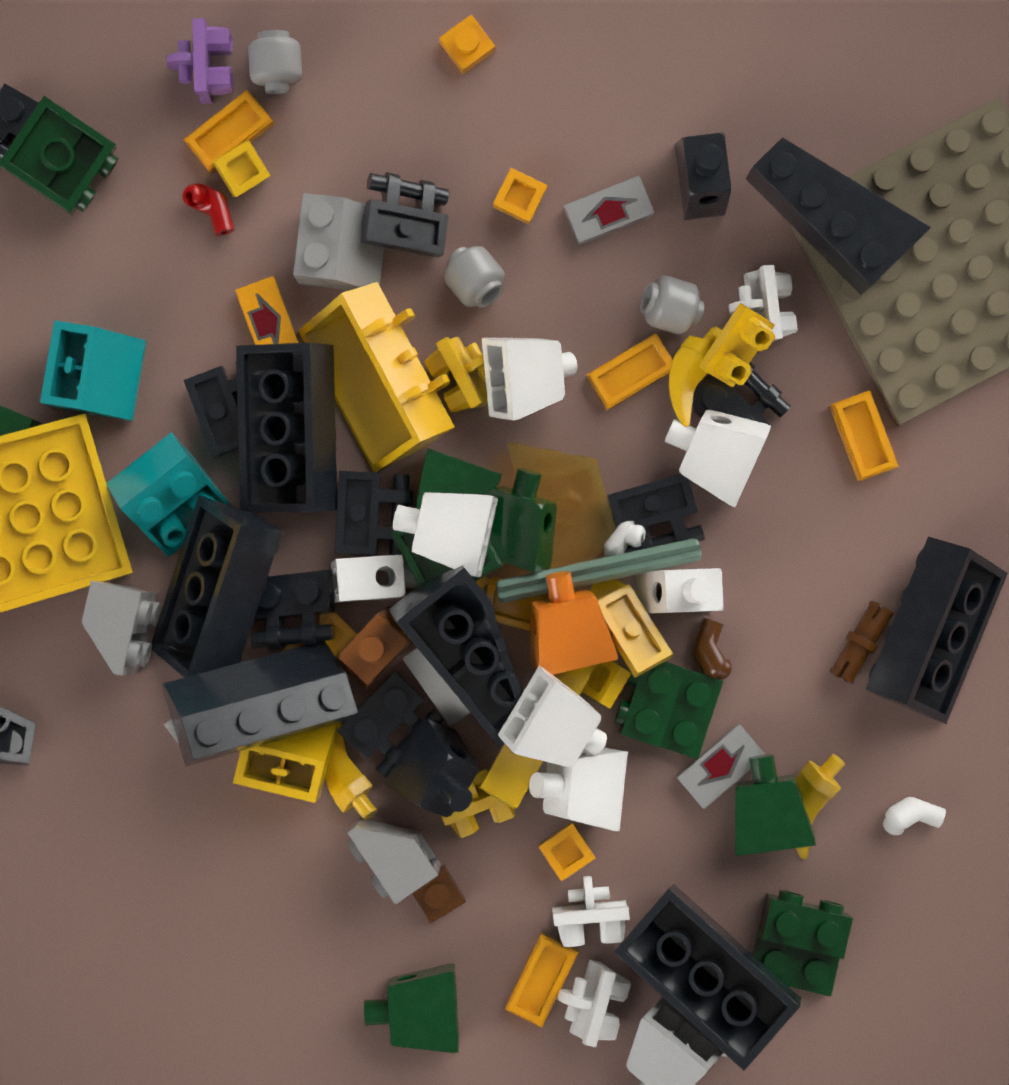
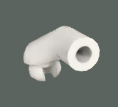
M633 521L620 523L604 544V557L623 554L628 545L635 548L641 546V542H644L646 535L644 527L634 525Z
M906 797L888 808L883 820V827L891 835H901L905 829L918 821L939 828L944 821L946 810L915 797Z

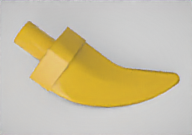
M714 327L703 338L689 335L680 345L671 364L669 374L670 399L676 416L684 427L690 425L695 388L707 374L706 371L699 367V364L717 338L711 333Z
M342 722L338 723L337 729L342 725ZM336 731L325 776L328 790L343 813L354 807L364 820H368L377 812L376 807L367 798L373 785L348 757L344 738Z
M831 754L821 767L809 760L796 778L812 824L818 812L841 789L834 777L843 768L845 763L835 754ZM809 847L795 848L802 860L808 858Z

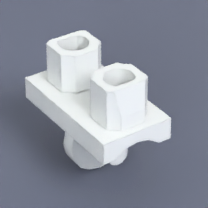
M763 265L759 270L744 274L745 286L738 287L740 301L728 305L729 313L733 314L741 302L775 324L772 329L775 334L773 342L796 333L798 330L796 315L793 311L780 312L778 301L779 298H786L791 295L793 289L791 275L775 272L774 265Z
M583 876V889L568 890V901H585V904L552 907L554 926H558L563 947L585 945L583 924L599 923L602 943L623 942L625 920H630L629 907L626 904V900L594 903V900L610 899L609 886L593 888L592 877Z
M589 959L584 979L576 977L572 990H559L557 999L568 1005L565 1019L572 1021L570 1033L580 1037L584 1045L592 1047L597 1046L598 1040H615L620 1026L619 1018L612 1013H607L609 999L621 1002L627 999L631 986L630 981L615 973L600 961Z

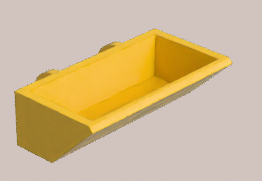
M378 282L341 293L298 330L304 343L334 345L335 401L373 472L382 471L430 445L455 428L437 395L438 391L450 384L447 374L441 375L433 381L429 380L417 357L418 353L415 347L412 348L402 327L415 318V314L411 308H408L395 316Z

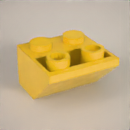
M338 723L240 751L233 784L316 803L321 797Z

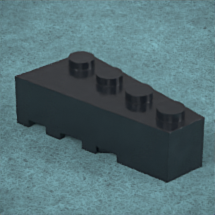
M783 137L753 165L746 177V180L860 295L868 290L931 228Z

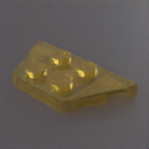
M517 442L507 443L515 477L518 468H526L541 473L542 477L537 496L554 501L557 505L550 569L594 560L604 551V544L616 530L597 459L582 455L566 454L547 448H536Z

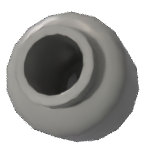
M267 30L257 33V39L251 41L248 45L251 81L257 85L265 86V93L268 94L290 92L289 85H293L302 79L300 43L291 38L289 32L284 30Z
M481 246L461 247L449 256L444 280L461 303L467 307L478 306L479 308H485L501 296L504 290L505 272L485 248Z
M663 275L655 282H649L645 287L640 302V311L645 314V320L649 326L675 334H683L692 324L697 325L700 322L704 312V302L700 301L699 290L695 284Z

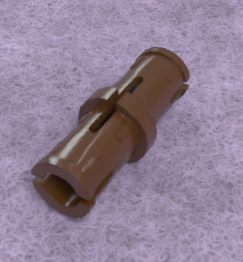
M872 600L869 602V606L854 632H848L845 637L848 642L833 668L829 671L838 678L842 676L845 682L852 685L869 653L874 654L878 646L875 643L889 619L894 615L891 610L884 606L881 609L879 607L880 604Z

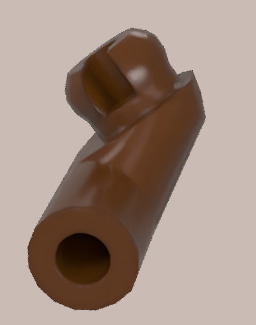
M704 618L693 648L694 657L705 675L712 679H725L731 673L732 664L729 659L724 658L717 646L724 624Z

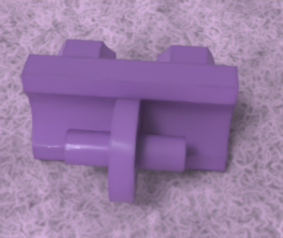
M192 18L193 53H190V41L179 40L178 52L167 55V67L179 71V83L182 84L191 83V71H193L194 93L200 95L201 104H212L213 95L234 92V77L231 67H212V55H232L233 37L229 28L209 27L205 18Z

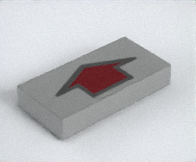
M640 176L566 204L563 208L578 246L650 218L655 213Z
M736 724L702 753L698 759H695L682 770L676 778L698 804L705 809L751 770L749 757L764 755L765 753L740 724Z

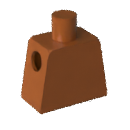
M390 606L377 613L336 657L345 672L364 690L412 642L394 620L389 611Z

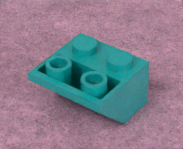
M54 320L40 403L58 410L134 421L147 341L94 326Z
M172 432L106 483L120 509L167 557H170L182 547L198 496H205L232 506L195 457Z

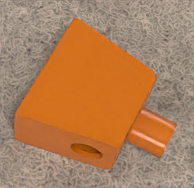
M569 571L555 572L547 575L546 582L549 597L535 600L530 604L531 664L534 671L536 672L540 666L554 675L617 660L618 654L596 596L587 589L574 591L571 572Z

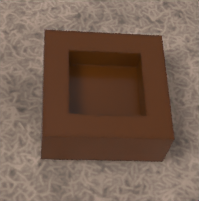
M446 865L440 867L437 877L412 893L430 924L466 903L464 895Z

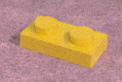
M630 584L598 600L613 643L635 678L671 658L673 655L671 649Z

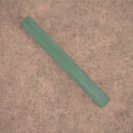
M692 538L502 579L496 582V589L500 602L506 603L548 594L546 576L555 572H571L573 588L697 562L702 559V551L699 541Z

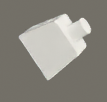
M482 338L489 417L514 421L563 400L565 396L564 378L574 376L577 372L578 365L575 356L571 352L562 353L561 344L558 340Z
M705 410L697 429L692 426L684 427L680 421L674 419L664 442L687 451L679 468V472L683 476L727 504L736 507L771 426L714 410Z
M424 493L420 509L402 505L397 506L393 520V530L415 534L412 552L453 569L464 566L471 576L481 577L498 498L479 494Z
M402 555L341 558L330 562L333 575L334 603L405 597V589L419 586L408 565L403 564ZM377 571H386L388 573V585H379L377 583Z
M721 568L660 570L635 575L636 595L647 613L723 611ZM658 582L660 583L662 588V597L660 602L658 601L656 596V587Z
M540 666L537 668L498 734L511 751L517 755L565 767L575 765L583 750L592 755H598L604 749L607 741L606 733L597 729L601 721V715L587 701Z
M604 747L598 755H592L583 750L575 765L571 767L548 762L546 773L535 772L531 776L529 782L530 793L534 798H544L543 810L546 814L612 831H620L628 752Z

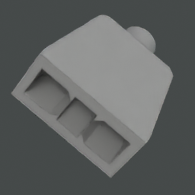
M662 997L641 1019L626 1065L628 1070L641 1080L638 1085H695L724 1053Z

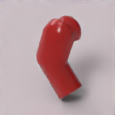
M201 183L185 187L182 194L184 203L189 207L210 215L215 235L221 236L235 231L227 199L222 192Z

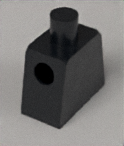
M724 133L681 138L675 143L684 220L724 216L731 195V180ZM706 196H714L712 200H700Z
M424 717L385 779L384 784L416 806L447 818L454 811L461 812L470 806L473 795L468 788L478 774L479 766L455 729Z

